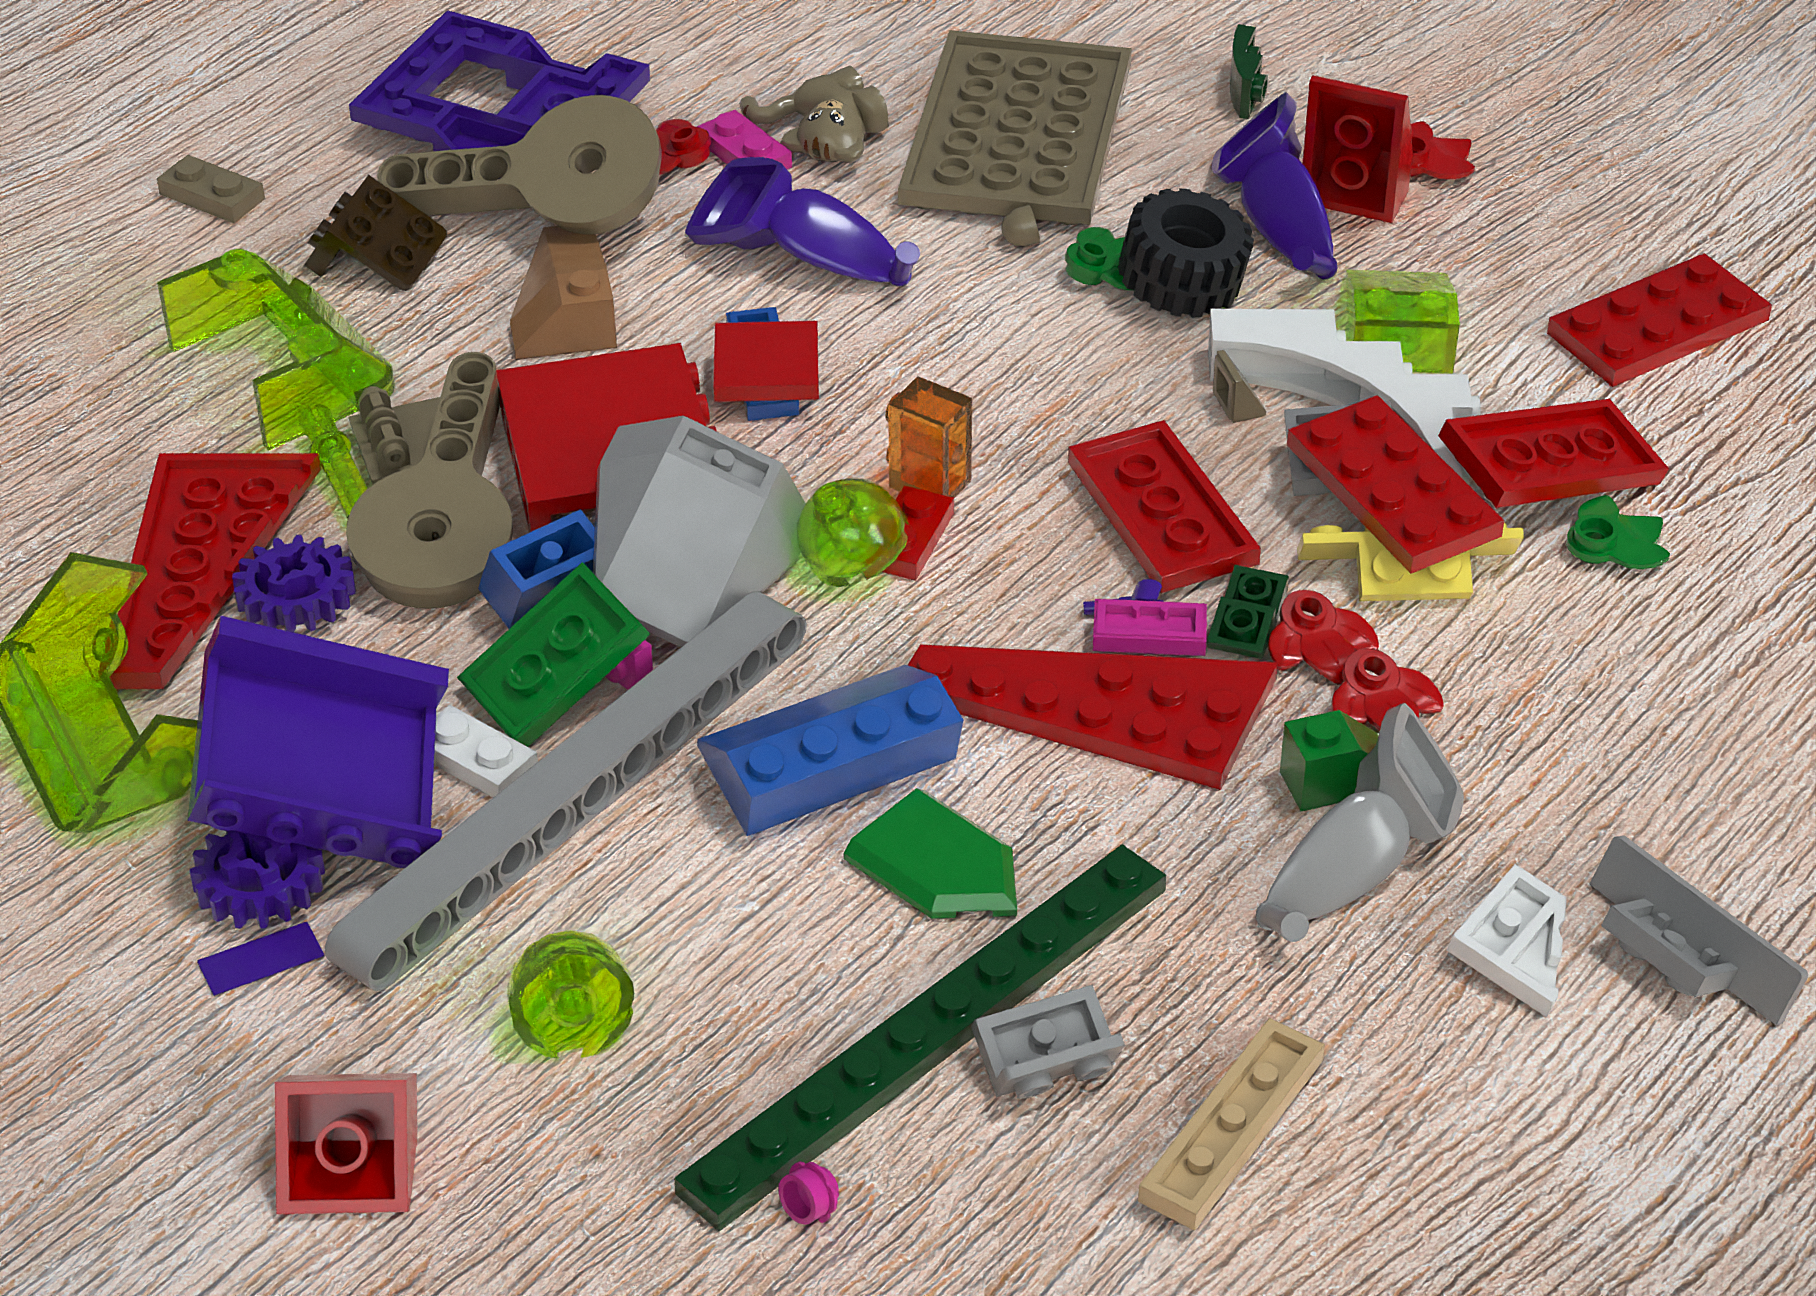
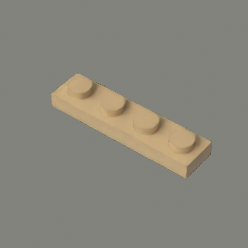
M1268 1018L1139 1184L1138 1202L1195 1231L1322 1063L1325 1044L1276 1020Z

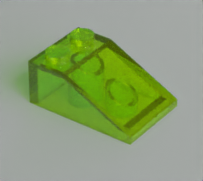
M1346 269L1349 341H1400L1403 362H1411L1412 372L1454 373L1460 322L1457 292L1447 273Z

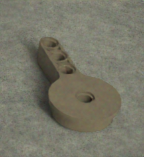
M590 95L575 98L554 107L531 127L523 139L515 144L398 154L391 156L379 167L377 178L380 183L427 216L532 208L535 213L545 220L569 232L600 234L615 230L632 221L649 204L659 181L662 150L658 134L651 120L640 108L621 98L606 95Z
M467 352L452 360L447 371L425 454L421 461L412 467L392 473L374 483L359 497L349 514L346 535L348 548L354 563L367 577L374 589L387 599L398 604L414 608L432 609L456 605L481 593L478 587L490 551L512 541L513 522L509 504L502 492L492 482L482 476L500 409L496 364L487 354ZM433 532H437L440 536V539L435 540L433 537Z

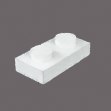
M448 705L436 715L434 765L492 798L538 762L536 751L452 705Z

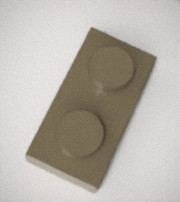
M190 155L179 160L157 178L160 195L231 223H236L265 200L263 183Z

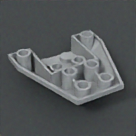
M685 416L623 425L618 427L597 469L593 574L635 616L648 632L682 647L747 594L753 591L764 592L790 569L799 558L815 519L784 464Z

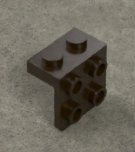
M368 174L353 196L346 191L341 195L329 213V216L335 219L331 224L326 219H323L307 242L315 249L304 266L321 277L339 251L343 249L400 290L407 291L412 287L446 239L447 231L439 223Z

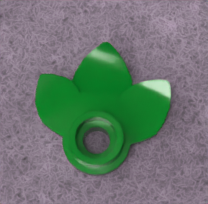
M1090 227L1079 232L1076 237V243L1071 244L1065 253L1066 272L1074 280L1087 285H1098L1104 280L1115 288L1135 291L1125 287L1122 282L1123 276L1119 274L1118 270L1119 257L1125 237L1116 239L1109 229L1102 227Z
M1608 495L1599 496L1583 503L1578 509V520L1569 529L1566 545L1568 550L1575 557L1590 564L1611 561L1626 568L1649 569L1661 566L1670 557V553L1657 544L1662 531L1663 518L1658 516L1619 514L1618 506Z

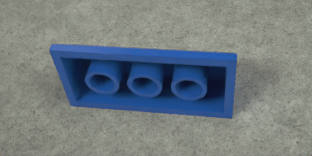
M904 664L697 739V747L746 836H750L956 759L964 720L937 675Z

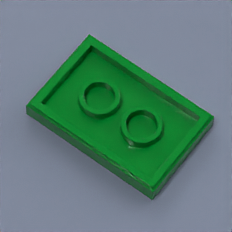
M582 562L457 678L510 738L529 747L640 645L650 633Z

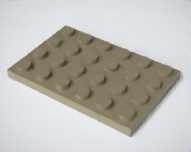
M949 30L898 187V205L915 206L923 210L943 209L962 211L970 215L990 214L1006 216L1015 208L1030 205L1037 220L1055 221L1065 225H1090L1131 66L1132 48Z

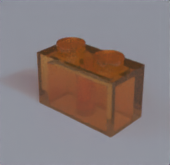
M917 376L901 393H896L890 399L886 409L885 418L888 422L889 446L886 452V461L889 464V488L900 492L905 485L955 498L972 480V398Z

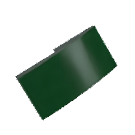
M1238 24L1232 47L1230 95L1239 118L1249 119L1256 102L1263 103L1265 99L1268 75L1261 74L1263 55H1261V47L1255 46L1256 27Z
M1234 565L1225 597H1220L1207 639V648L1262 659L1268 647L1270 633L1276 627L1280 616V608L1288 591L1289 576Z

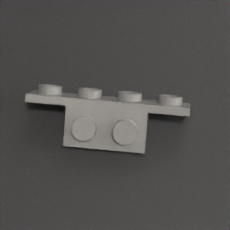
M1624 835L1614 837L1590 882L1592 887L1616 904L1611 905L1601 926L1619 939V945L1625 952L1635 958L1647 960L1666 975V982L1678 992L1698 997L1728 989L1773 1024H1783L1808 978L1807 970Z

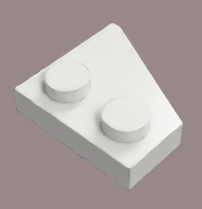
M1514 864L1454 933L1447 951L1547 1017L1558 998L1559 988H1556L1555 985L1557 966L1562 956L1563 938L1560 935V929L1565 920L1567 897Z

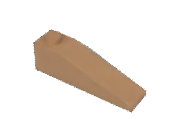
M558 226L543 227L510 319L516 360L617 348L613 295L607 267L596 234H577Z

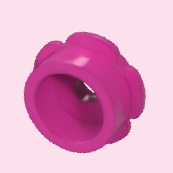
M800 1161L792 1165L789 1174L780 1180L778 1192L781 1204L786 1213L795 1222L806 1225L817 1219L824 1223L830 1219L831 1213L837 1209L839 1188L835 1177L828 1169L814 1162L805 1164Z

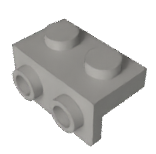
M1093 985L975 1019L971 1026L996 1097L1016 1092L1018 1099L1030 1098L1053 1088L1052 1080L1075 1074L1077 1081L1096 1078L1113 1068L1111 1062H1114L1125 1047L1121 1033L1111 1035Z

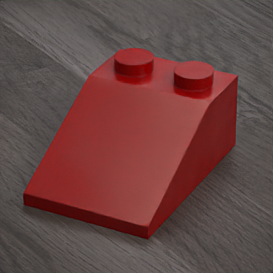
M1312 75L1309 81L1302 164L1315 182L1324 207L1334 211L1393 223L1409 190L1413 155L1409 96Z

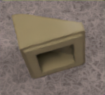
M1225 350L1217 351L1214 365L1213 393L1229 420L1235 423L1264 417L1267 411L1246 378Z

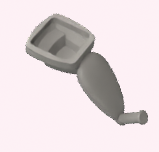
M1406 703L1393 707L1385 713L1375 747L1360 762L1355 793L1336 804L1316 822L1281 868L1269 890L1267 899L1256 910V921L1261 928L1274 930L1280 933L1284 939L1291 942L1303 939L1309 929L1308 920L1342 908L1367 894L1384 881L1401 864L1408 850L1410 836L1420 839L1424 843H1431L1450 834L1457 825L1464 801L1462 788L1439 746Z

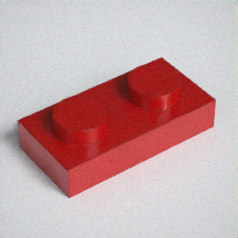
M904 485L865 550V568L916 581L954 515V497Z

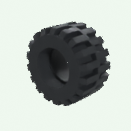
M1179 188V191H1172L1171 189L1160 190L1159 195L1151 193L1143 198V202H1137L1133 208L1119 257V274L1123 276L1122 282L1125 287L1135 290L1133 296L1141 302L1147 301L1151 304V308L1157 311L1166 310L1171 312L1170 315L1179 317L1182 314H1188L1192 318L1202 317L1203 313L1210 314L1211 308H1228L1233 304L1235 297H1238L1253 248L1254 238L1251 237L1252 229L1248 223L1243 222L1244 216L1238 210L1230 209L1229 203L1222 199H1214L1211 197V194L1202 191L1195 193L1191 192L1190 189Z

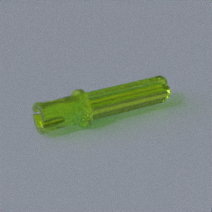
M316 404L315 408L320 417V420H316L309 406L300 414L299 425L311 444L309 453L319 454L320 466L348 520L354 504L368 488L350 454L351 442L345 433L338 430L330 409L325 405Z

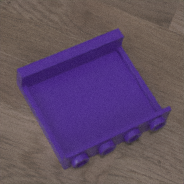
M220 616L204 653L187 821L210 825L218 830H234L270 838L279 843H295L328 850L340 856L351 855L388 863L396 868H406L439 842L442 837V830L431 828L436 709L448 688L449 669Z

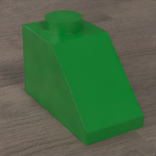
M1340 710L1284 722L1280 774L1300 811L1338 804L1349 795L1355 793L1360 762L1375 747L1379 734Z

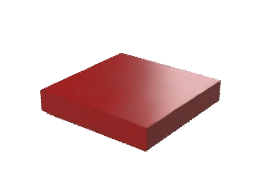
M818 321L715 323L714 402L819 399Z

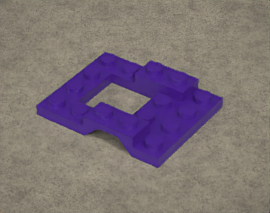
M447 10L349 104L351 121L372 126L378 130H386L411 137L417 141L432 143L433 151L508 146L523 139L531 127L544 114L566 101L583 96L606 95L631 102L650 81L649 64L605 53L586 69L553 60L527 31ZM464 60L482 64L491 69L504 70L507 87L520 90L497 114L429 96Z

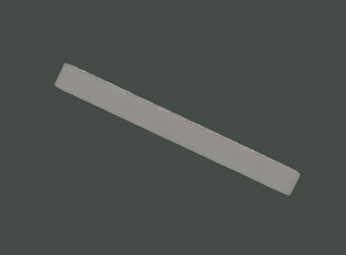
M759 591L747 594L341 919L332 929L325 944L327 960L376 992L385 990L393 985L787 660L798 649L806 632L805 617Z

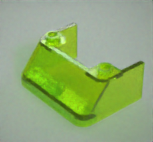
M233 249L220 257L157 282L168 343L174 352L262 315H265L288 339L289 355L294 362L252 379L263 446L268 451L358 412L359 398L368 387L375 386L383 389L388 393L389 397L394 392L395 382L392 365L313 287L255 253L244 249Z
M70 552L0 643V717L54 825L66 832L90 833L177 800L189 790L192 781L198 720L156 714L139 735L109 677L120 665L128 650L126 631L117 612L148 573L143 565Z

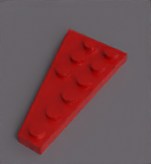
M159 453L103 669L106 689H164L233 593L232 575L233 573L240 572L238 561L241 558L254 560L253 548L256 546L266 547L320 472L321 466L318 453Z
M924 644L919 645L908 663V666L937 675L960 715L1218 790L1222 789L1277 679L1278 662Z

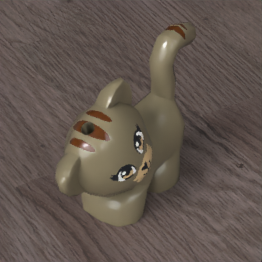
M851 65L828 75L808 79L793 94L781 97L769 106L759 107L756 99L751 96L742 98L739 103L742 114L754 124H772L794 112L803 115L804 118L800 121L799 127L784 134L780 143L790 151L805 153L818 161L854 162L864 152L863 139L865 132L878 134L889 128L887 105L880 90L874 86L864 88L862 77Z

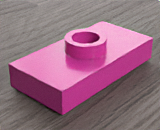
M1095 599L1093 651L1205 656L1207 604Z

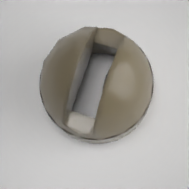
M1030 205L1015 208L1002 221L1003 236L1009 243L1015 246L1026 247L1040 243L1037 223Z

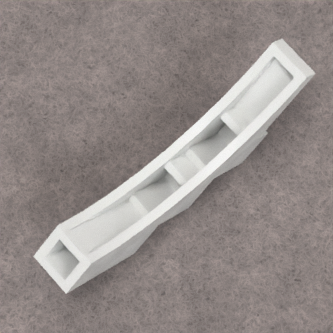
M1210 309L1208 338L1210 381L1214 379L1215 355H1217V351L1225 350L1249 384L1291 391L1331 406L1355 404L1378 395L1383 401H1391L1392 410L1470 486V475L1438 436L1446 419L1481 415L1480 397L1471 396L1468 374H1412L1411 362H1403L1400 341H1346L1345 330H1336L1334 309Z

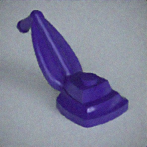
M1284 92L1249 120L1215 153L1211 169L1225 184L1242 182L1241 198L1245 211L1257 230L1276 250L1291 260L1296 269L1315 273L1320 279L1326 280L1333 277L1338 269L1337 261L1333 257L1331 229L1317 186L1306 167L1299 160L1302 147L1295 132L1296 123L1294 121L1297 103L1287 92Z
M746 157L730 161L700 199L685 230L688 237L697 245L729 243L747 250L768 246L777 242L782 249L794 257L815 267L856 279L889 282L895 286H904L910 282L912 277L911 270L920 257L918 246L909 241L900 243L896 250H894L887 239L868 220L833 196L816 189L803 188L792 191L791 173L782 163L765 157Z

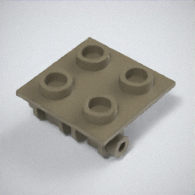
M371 386L362 392L358 402L360 414L349 416L348 418L372 484L392 473L412 467L421 461L425 454L440 397L391 407L390 397L385 390Z

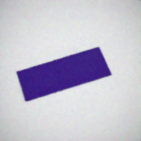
M303 922L199 959L197 963L212 994L215 996L325 955L308 922Z

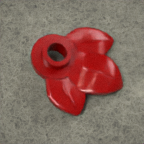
M683 119L666 120L658 125L656 132L662 150L659 175L668 173L676 166L679 168L697 166L709 157L711 138L706 129L695 127L691 122Z
M1425 121L1411 124L1413 155L1410 177L1424 173L1439 179H1460L1474 172L1475 166L1467 161L1472 144L1471 139L1434 137L1432 129Z
M1297 590L1290 593L1284 599L1280 608L1281 623L1270 633L1268 640V650L1273 662H1278V670L1290 669L1299 665L1304 660L1320 675L1337 685H1341L1344 682L1342 669L1350 654L1360 649L1378 650L1379 648L1378 637L1374 629L1362 616L1350 610L1335 608L1327 597L1313 590ZM1303 611L1309 612L1314 616L1306 615Z
M1369 648L1357 650L1348 656L1342 669L1344 683L1334 692L1331 700L1332 711L1340 710L1363 725L1368 721L1379 731L1387 710L1402 703H1406L1418 718L1419 713H1438L1444 707L1440 691L1427 676L1414 669L1398 667L1394 660L1384 652ZM1365 670L1371 671V672L1375 673V674L1378 675V676L1370 675V674L1367 673Z

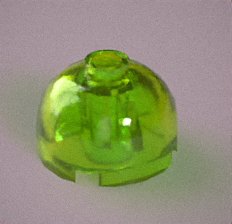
M857 477L836 480L818 488L802 508L797 521L798 545L804 561L823 584L836 587L850 586L846 578L862 573L865 579L868 580L880 574L897 559L907 543L908 536L904 531L905 523L908 524V520L898 502L879 484Z
M573 930L549 933L531 943L513 964L507 985V998L513 1028L526 1046L545 1057L560 1059L558 1052L582 1047L583 1050L580 1058L593 1056L614 1044L628 1028L633 1016L632 1003L635 993L630 971L614 947L594 934Z

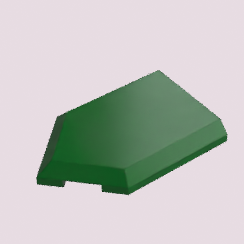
M916 788L852 837L843 853L844 860L931 919L956 918V912L992 911V917L1017 916L1012 847L925 790Z

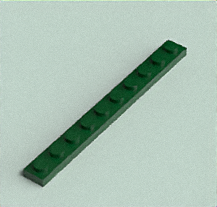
M1121 844L674 1178L675 1195L720 1232L779 1187L780 1180L789 1174L792 1165L800 1161L805 1164L813 1161L973 1039L975 1036L971 1026L975 1019L1012 1009L1163 894L1166 890V874Z

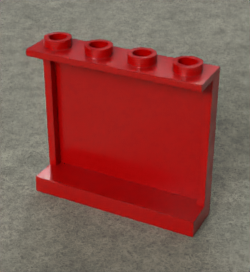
M681 343L496 370L500 397V414L529 533L552 523L551 515L596 508L597 469L619 426L678 416L688 417L704 426L710 424L705 393L696 394L700 393V381L696 363H687ZM715 426L708 427L710 429L717 431Z

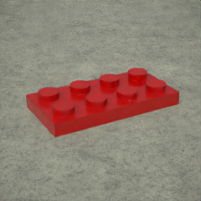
M1703 253L1549 317L1547 334L1610 386L1615 387L1769 321L1772 304L1707 254Z
M1378 395L1288 429L1287 446L1410 574L1502 537L1505 520Z
M1610 398L1446 419L1438 434L1455 459L1463 466L1495 508L1661 484L1669 470V467Z
M1165 420L1068 447V464L1149 578L1158 581L1162 585L1160 593L1232 573L1234 565L1249 568L1260 565L1261 547Z

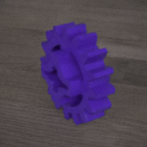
M296 535L290 544H284L279 537L274 538L273 548L266 550L260 546L254 547V560L241 558L238 561L240 572L233 573L232 575L238 612H245L247 622L256 623L263 620L264 626L276 628L278 625L285 626L286 631L294 632L296 626L302 624L309 631L316 630V620L321 618L333 623L336 621L335 609L348 610L350 608L349 596L356 594L350 556L343 557L341 546L338 544L325 549L323 537H317L311 544L304 542L302 535Z
M230 830L226 831V835L223 837L214 834L206 835L207 850H194L192 854L195 867L190 868V876L201 910L211 908L213 920L216 922H220L229 915H232L235 928L241 929L248 919H257L261 929L267 928L269 917L278 915L280 919L288 922L292 920L291 907L295 905L299 908L308 909L311 906L309 893H319L323 889L321 875L325 874L322 850L295 843H279L270 838Z

